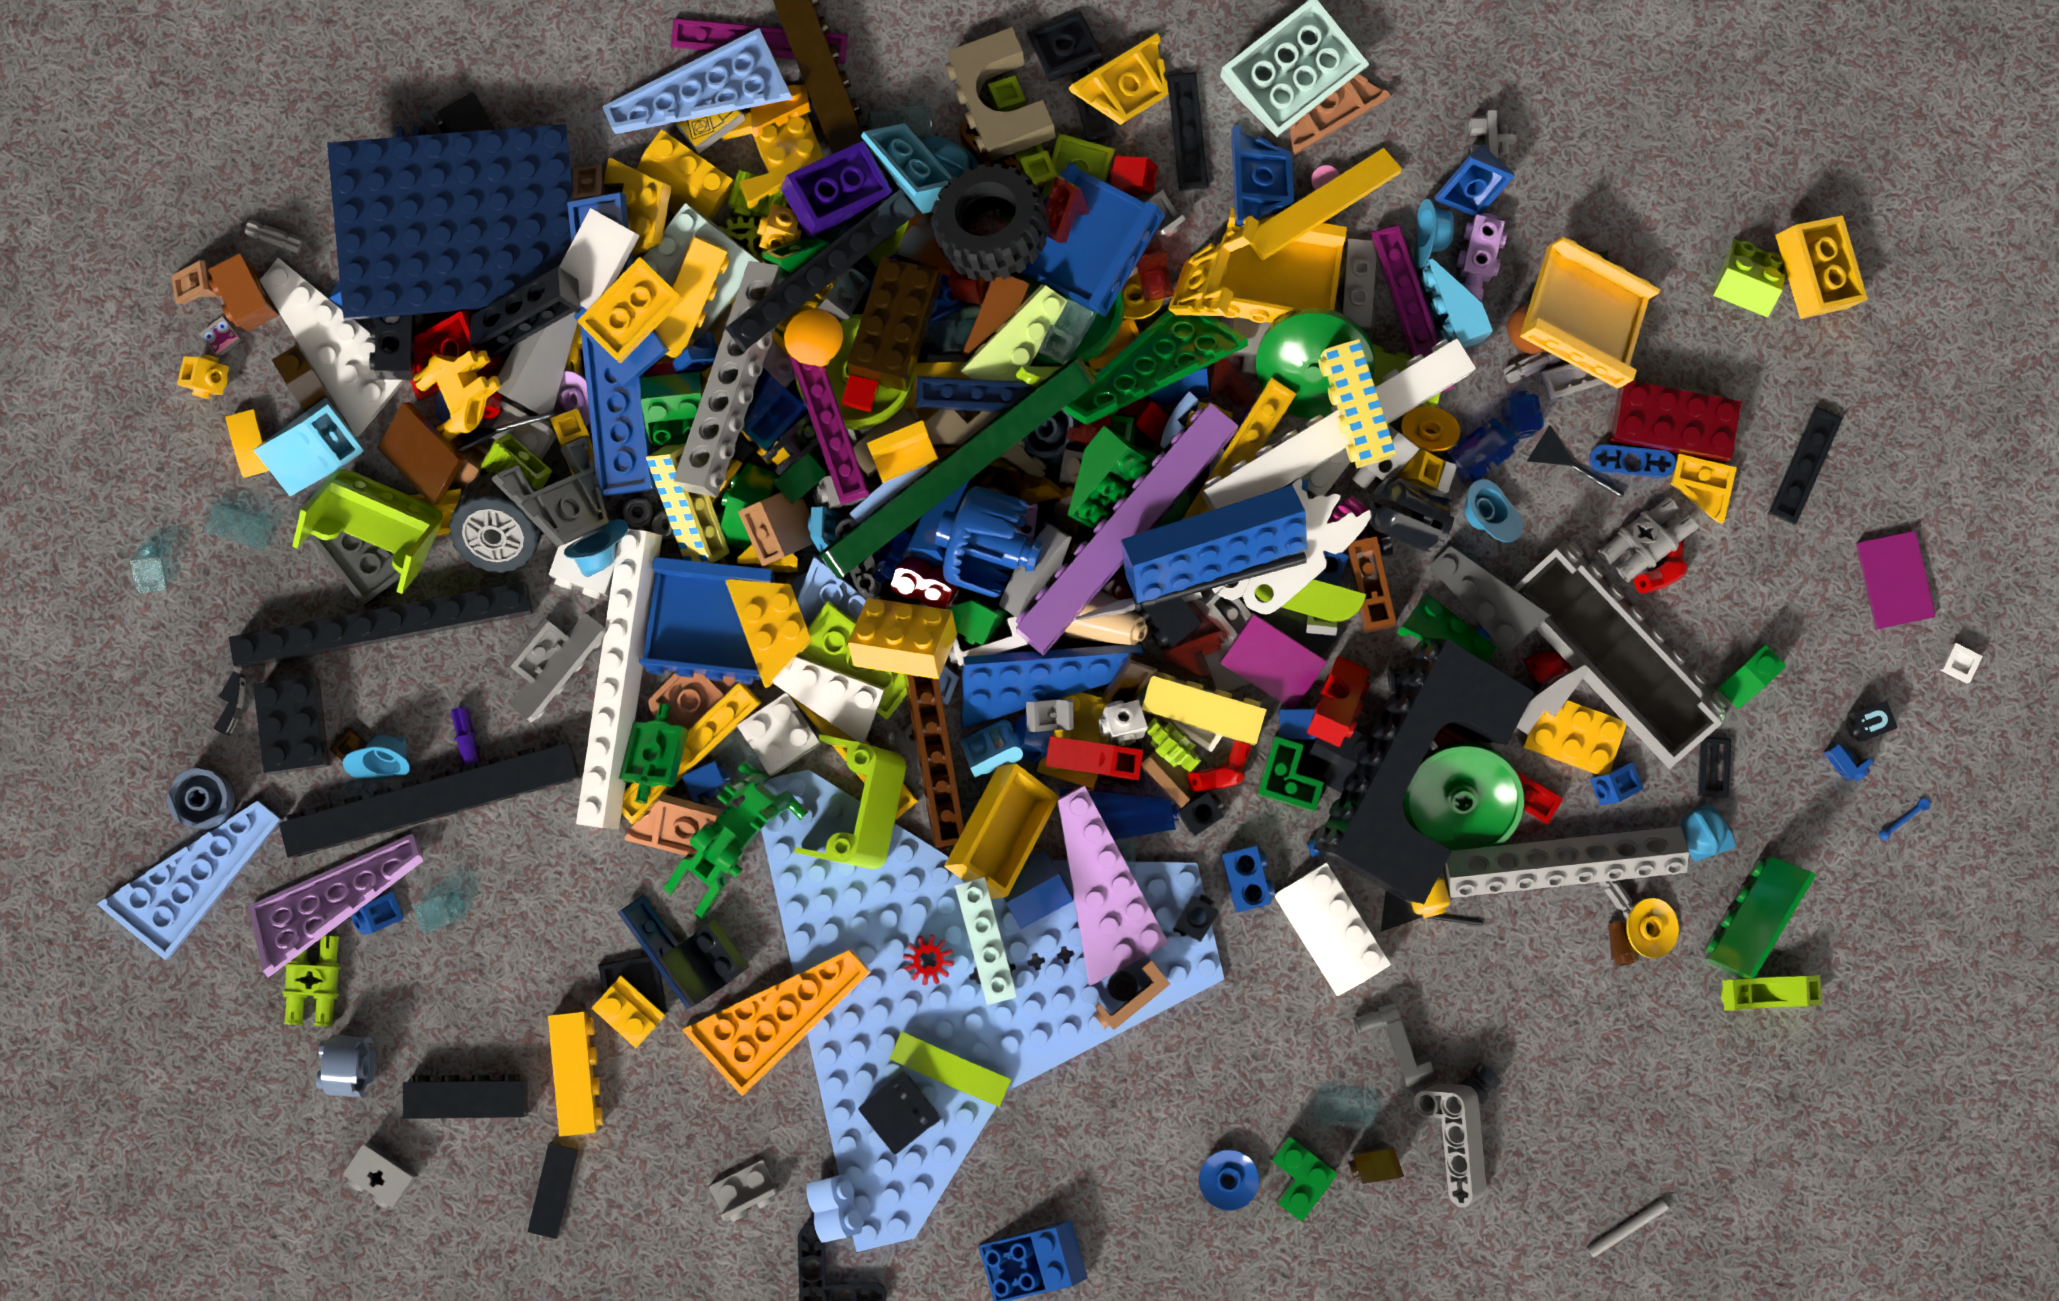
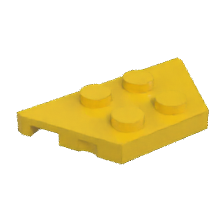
M1154 34L1078 80L1069 87L1070 92L1120 125L1169 95L1167 81L1164 78V60L1160 59L1158 43L1161 42L1159 34Z
M726 580V585L765 688L770 687L784 668L787 669L795 660V656L799 652H803L812 642L793 588L790 584Z

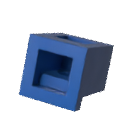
M715 761L682 776L695 803L702 802L700 798L702 795H705L706 799L720 794L723 792L721 786L731 781L725 766L719 767Z

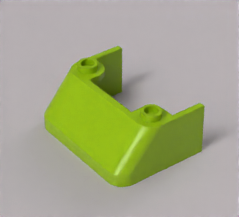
M338 469L327 478L302 507L292 547L298 549L310 534L321 540H330L337 538L343 531L394 554L392 566L401 574L397 592L403 594L420 572L438 533L443 515L438 508L351 470Z
M820 734V743L848 748L846 753L848 767L855 773L866 775L854 834L845 832L833 834L827 842L825 853L795 847L794 853L866 869H878L887 860L906 773V762L897 752Z

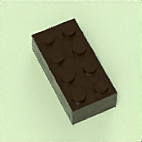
M881 257L847 361L849 375L879 382V385L908 391L941 287L938 270Z

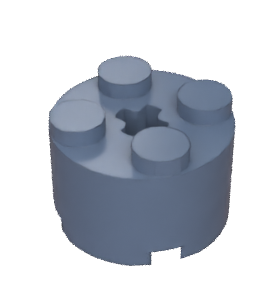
M1062 408L1024 437L1022 441L1030 454L1049 464L1062 465L1065 449L1082 452L1087 441V425L1064 412V408Z
M193 768L182 772L172 782L173 784L167 795L168 809L173 818L190 828H216L227 821L235 808V792L230 781L219 772L207 769ZM200 794L206 795V799L203 800L204 804L197 803V800L201 798Z
M331 1035L328 1040H322L319 1045V1057L322 1058L321 1070L318 1071L316 1076L317 1088L323 1089L326 1095L366 1097L369 1093L364 1091L366 1085H372L374 1081L376 1052L370 1050L368 1044L373 1043V1040L370 1037Z

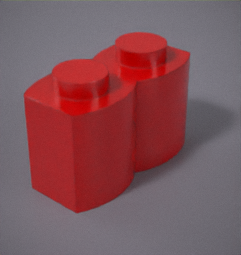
M906 557L896 568L890 588L900 596L911 599L918 598L928 607L946 609L955 598L958 586L950 584L944 579L943 568H933L922 559Z

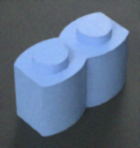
M847 1174L807 1183V1198L814 1212L815 1230L822 1243L846 1238L862 1232L860 1213L854 1204V1189Z

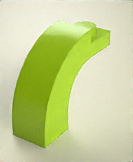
M1820 975L1722 980L1721 999L1724 1003V1011L1822 1005Z

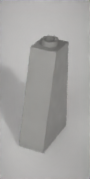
M577 312L571 313L515 344L497 377L501 385L497 392L537 415L553 412L577 326V321L574 318Z

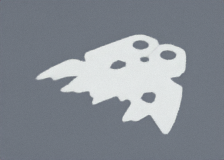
M1223 449L1210 463L1209 476L1225 451ZM1298 479L1292 485L1305 509L1308 548L1298 553H1305L1307 563L1239 581L1234 588H1226L1225 586L1213 588V592L1216 594L1222 589L1218 595L1228 600H1235L1243 596L1246 606L1261 614H1270L1276 611L1325 569L1326 559L1323 551L1333 554L1341 553L1356 539L1371 518L1370 510L1358 517L1350 512L1340 521L1327 524L1333 508L1341 496L1338 494H1332L1328 497L1319 495L1313 499H1308L1306 491L1301 488L1302 479ZM1261 584L1271 586L1274 591L1272 600L1267 603L1259 602L1255 597V589Z

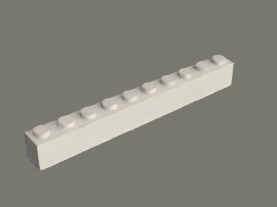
M1447 339L1439 342L1431 348L1432 354L1425 358L1420 354L1406 363L1407 369L1400 373L1395 369L1381 378L1383 383L1375 387L1387 424L1467 377L1476 369L1458 339L1450 343ZM1337 405L1331 408L1333 413L1323 418L1320 414L1306 423L1308 428L1299 434L1295 429L1281 438L1283 443L1274 449L1271 445H1268L1255 454L1257 459L1247 464L1246 460L1239 462L1230 468L1232 474L1224 479L1218 475L1204 485L1207 489L1203 491L1201 496L1209 509L1215 510L1280 489L1346 450V445L1349 442L1346 433L1342 434L1338 427L1337 416H1340Z
M629 529L617 544L605 625L607 632L603 638L576 824L619 830L622 800L626 782L619 779L632 724L635 722L643 670V666L639 663V658H643L655 579V572L652 569L654 557L659 558L662 535L648 531Z

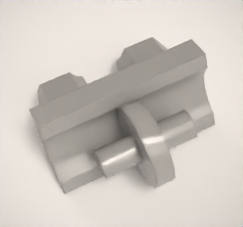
M1488 110L1485 116L1470 118L1469 135H1485V145L1483 146L1495 157L1498 158V145H1500V154L1508 155L1509 145L1517 143V135L1508 134L1507 124L1499 125L1500 134L1497 135V110ZM1471 145L1470 154L1481 145Z

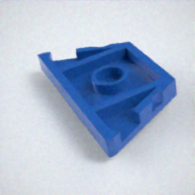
M1233 125L1231 143L1235 226L1240 227L1245 225L1243 220L1248 216L1260 220L1280 213L1294 204L1292 153L1280 146L1272 145L1268 140L1260 136L1256 140L1242 133V127Z

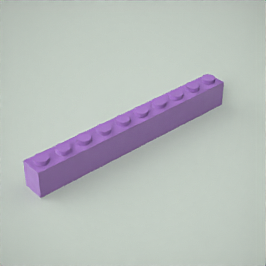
M1210 403L1205 410L1200 407L1190 419L1193 424L1185 432L1181 429L1171 441V444L1174 446L1166 454L1162 451L1152 463L1154 469L1148 476L1143 473L1133 484L1132 488L1135 491L1128 498L1123 496L1113 508L1115 514L1109 520L1104 518L1093 531L1096 534L1089 543L1085 540L1075 551L1074 555L1077 556L1070 565L1065 563L1054 576L1057 578L1056 582L1050 588L1046 585L1036 596L1035 600L1038 601L1031 610L1026 608L1015 621L1018 624L1016 626V633L1043 656L1123 565L1121 539L1154 529L1237 433L1238 425L1213 404Z

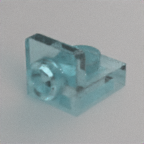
M147 545L138 548L134 552L130 563L137 594L167 590L168 582L163 562L165 548Z
M457 891L439 895L413 907L423 935L467 918L464 903Z

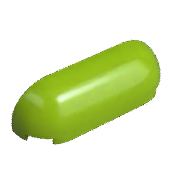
M1313 579L1281 608L1327 621L1340 622L1353 617L1359 612L1364 604L1366 594ZM1261 584L1255 589V594L1267 603L1272 600L1274 591L1271 586Z

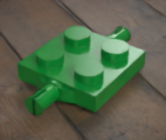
M659 704L654 721L646 723L633 722L619 779L624 782L639 784L634 801L640 804H647L650 787L658 785L675 786L689 730L683 726H674L667 723L671 706L667 704Z

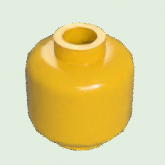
M1438 877L1424 905L1411 902L1413 911L1416 914H1422L1425 919L1447 912L1446 907L1450 905L1451 898L1449 897L1445 880Z

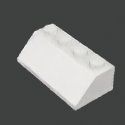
M1323 863L1275 893L1277 902L1337 996L1365 982L1391 965L1327 863Z

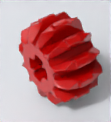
M933 934L929 936V945H925L924 938L918 936L917 939L921 947L917 948L910 942L908 947L915 954H903L904 959L913 960L914 964L906 965L904 969L905 971H910L916 968L917 971L911 977L913 981L917 980L920 974H924L922 985L928 984L929 975H932L935 984H939L940 980L936 973L939 971L945 977L950 975L942 966L943 964L947 966L954 965V961L944 960V956L952 954L953 950L947 949L941 952L940 949L945 945L946 940L941 939L938 945L934 946L935 935ZM933 952L937 957L934 958V960H937L934 967L928 965L926 968L923 967L921 962L924 960L920 959L923 953L928 955Z

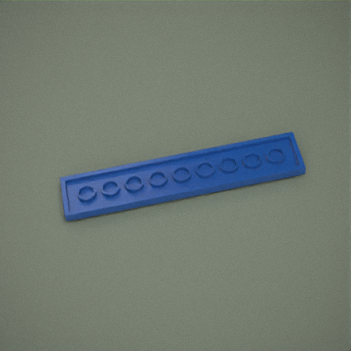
M623 193L567 202L571 242H573L590 208L629 229L626 196ZM630 253L617 279L633 264L632 253ZM581 328L597 487H600L602 497L656 489L654 478L646 460V457L652 454L653 451L652 443L647 436L640 399L641 378L645 377L644 373L640 375L628 387H621Z

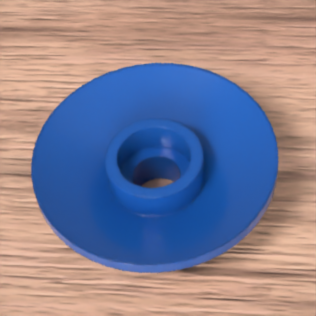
M1222 1150L1216 1152L1201 1167L1199 1173L1201 1193L1208 1203L1218 1209L1233 1211L1243 1208L1252 1201L1258 1190L1259 1175L1257 1168L1249 1157L1239 1151ZM1225 1174L1233 1175L1234 1182L1231 1185L1223 1183L1222 1179Z

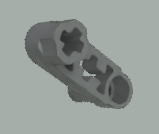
M851 519L841 521L836 527V539L855 526L857 522ZM872 554L864 561V565L868 572L873 569V574H863L860 566L852 569L850 574L856 588L864 598L879 599L883 595L884 585L882 575ZM871 581L869 590L864 589L865 583Z
M1395 1002L1379 1006L1376 1011L1352 1018L1358 1036L1382 1027L1384 1030L1387 1029L1406 1088L1435 1079L1434 1069L1428 1054L1413 1056Z

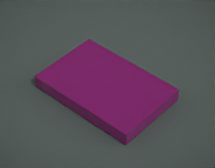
M1916 531L1856 544L1876 630L1936 617Z
M1252 613L1221 658L1220 663L1292 710H1295L1327 664V660L1255 613Z

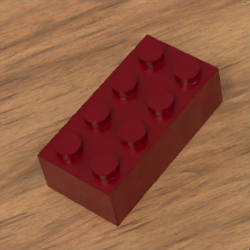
M1631 381L1618 388L1609 442L1638 448L1665 450L1671 454H1683L1725 464L1732 459L1742 401Z

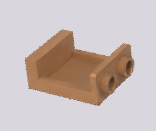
M781 492L738 511L762 566L814 544L810 537L811 533L808 530V518L811 514L803 496L792 505Z
M1152 960L1147 961L1140 967L1151 982L1136 993L1132 999L1126 1001L1112 1014H1108L1099 1002L1094 1004L1097 1011L1093 1015L1104 1029L1110 1025L1115 1030L1171 985Z

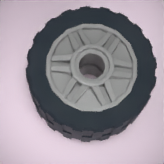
M491 472L476 477L474 481L466 486L449 523V534L456 551L461 554L462 558L472 563L473 566L489 572L505 573L506 571L518 570L519 567L525 566L533 558L543 532L493 482L492 478L497 473ZM528 482L533 492L538 491Z

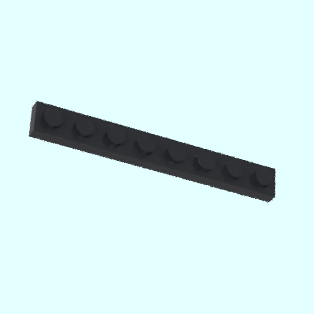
M902 188L897 190L724 328L742 352L747 350L919 211Z

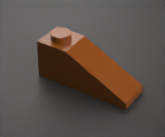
M1012 276L1003 280L1002 277H996L995 281H991L961 357L967 359L982 344L997 333L996 330L1003 323L1008 322L1015 314V311L1031 296V294L1026 292L1029 283Z
M1377 537L1353 541L1348 546L1354 588L1355 591L1366 594L1364 604L1359 610L1363 632L1365 634L1393 628L1396 624V619Z

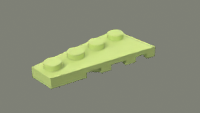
M1041 285L1015 311V314L1008 322L1003 323L996 330L997 333L986 344H982L975 351V355L967 363H963L957 371L969 379L1021 381L1016 376L1017 372L1022 366H1030L1069 301L1046 285Z

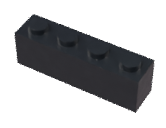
M489 1074L472 1075V1080L460 1081V1075H442V1081H430V1075H412L411 1081L403 1082V1119L517 1118L528 1116V1080H520V1074H502V1080H490Z

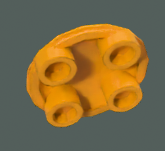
M820 309L804 310L794 316L788 323L784 334L785 347L791 357L800 363L819 367L827 365L830 359L841 349L844 338L842 326L837 318L829 312Z

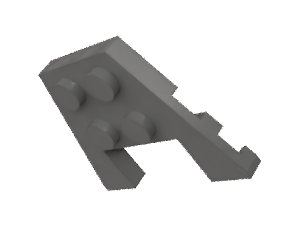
M586 436L568 443L560 449L574 473L573 476L535 492L532 491L518 465L497 473L492 478L493 482L525 512L557 547L596 531L609 523L600 487H596L593 476L595 467L593 460H589L587 452L589 443Z

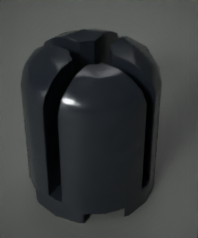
M1401 477L1385 479L1373 492L1375 495L1414 512L1411 518L1370 500L1368 510H1370L1371 518L1369 522L1376 531L1424 552H1431V550H1428L1429 548L1433 547L1439 540L1444 542L1452 529L1454 517L1450 516L1449 502H1452V500L1447 496L1433 492Z

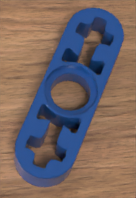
M1599 445L1589 455L1590 466L1595 471L1601 473L1665 478L1672 474L1676 467L1674 456L1665 450ZM1605 451L1607 457L1615 458L1617 456L1616 452H1621L1618 458L1619 468H1615L1616 462L1608 461L1604 466H1600L1601 463L1595 459V456ZM1627 454H1635L1639 457L1640 465L1637 469L1631 470L1625 466L1624 458ZM1645 454L1650 455L1648 461L1653 462L1658 461L1660 457H1664V462L1669 463V467L1660 472L1658 466L1649 465L1648 471H1644L1647 463Z

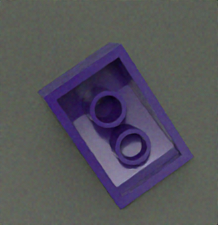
M864 141L787 174L780 187L808 239L836 227L892 192Z

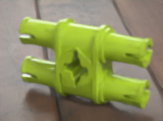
M323 936L320 939L319 962H316V965H310V962H307L308 948L284 965L286 967L285 990L282 991L283 997H286L284 1024L303 1025L304 998L310 995L316 999L314 1026L333 1027L334 1000H337L339 997L337 988L338 973L341 970L340 963H337L340 936ZM311 972H313V977L323 980V982L313 984L312 989L309 983L300 980V978L310 976Z

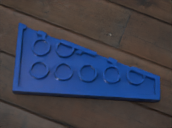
M1141 644L1048 650L1044 656L1038 651L964 656L960 714L961 727H969L1024 710L1028 701L1059 699L1108 684L1129 653L1141 658L1143 657Z

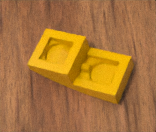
M578 408L550 418L561 448L586 436L589 443L587 448L589 460H593L595 467L593 445ZM569 466V469H570L571 474H572V476H573L574 473H573V471L571 470V468H570V466Z
M251 409L226 416L230 439L243 478L269 471L253 450L264 442L257 412Z

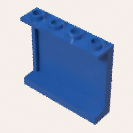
M1069 162L1068 166L1059 173L1057 184L1052 193L1048 194L1043 201L1049 219V235L1046 237L1047 243L1044 250L1037 251L1039 257L1034 263H1027L1025 265L1027 269L1020 273L1106 317L1165 214L1156 204L1150 201L1144 203L1079 170L1074 163Z
M654 557L652 569L655 572L644 655L643 658H639V663L644 668H647L646 672L664 674L665 670L676 671L677 676L689 678L694 677V673L705 674L706 679L722 681L723 676L733 677L735 682L752 684L753 680H761L725 581L732 579L775 583L776 576L771 569Z

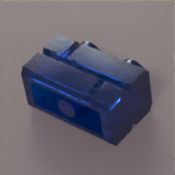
M1528 390L1511 393V397L1507 398V403L1501 409L1503 423H1506L1504 428L1507 440L1514 441L1533 437L1544 426L1542 412L1538 411L1541 408L1539 397L1535 393L1529 394Z

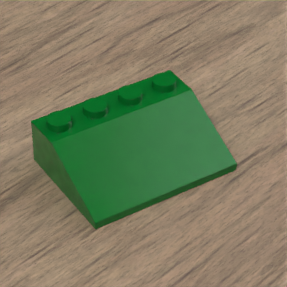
M1765 857L1763 861L1759 859L1750 872L1754 876L1748 886L1744 884L1735 897L1738 903L1733 912L1728 910L1720 922L1723 928L1718 937L1713 935L1706 944L1704 950L1708 953L1704 959L1735 978L1754 979L1816 877L1815 873L1773 857Z

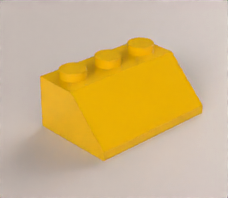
M662 129L644 152L636 169L672 186L667 210L674 215H677L686 203L699 210L709 220H712L731 194L734 186L732 178Z

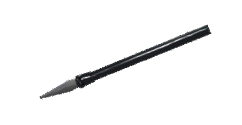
M1301 552L1274 559L1268 563H1261L1237 573H1230L1215 578L1212 581L1202 582L1187 587L1184 590L1174 591L1159 596L1156 599L1137 603L1133 594L1129 599L1119 600L1076 617V620L1123 614L1132 610L1138 612L1142 610V607L1145 609L1164 601L1306 564L1307 558L1305 553Z

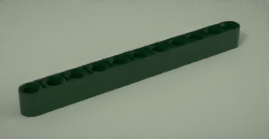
M1080 356L1074 357L832 542L819 556L837 579L843 577L1086 391L1097 379Z

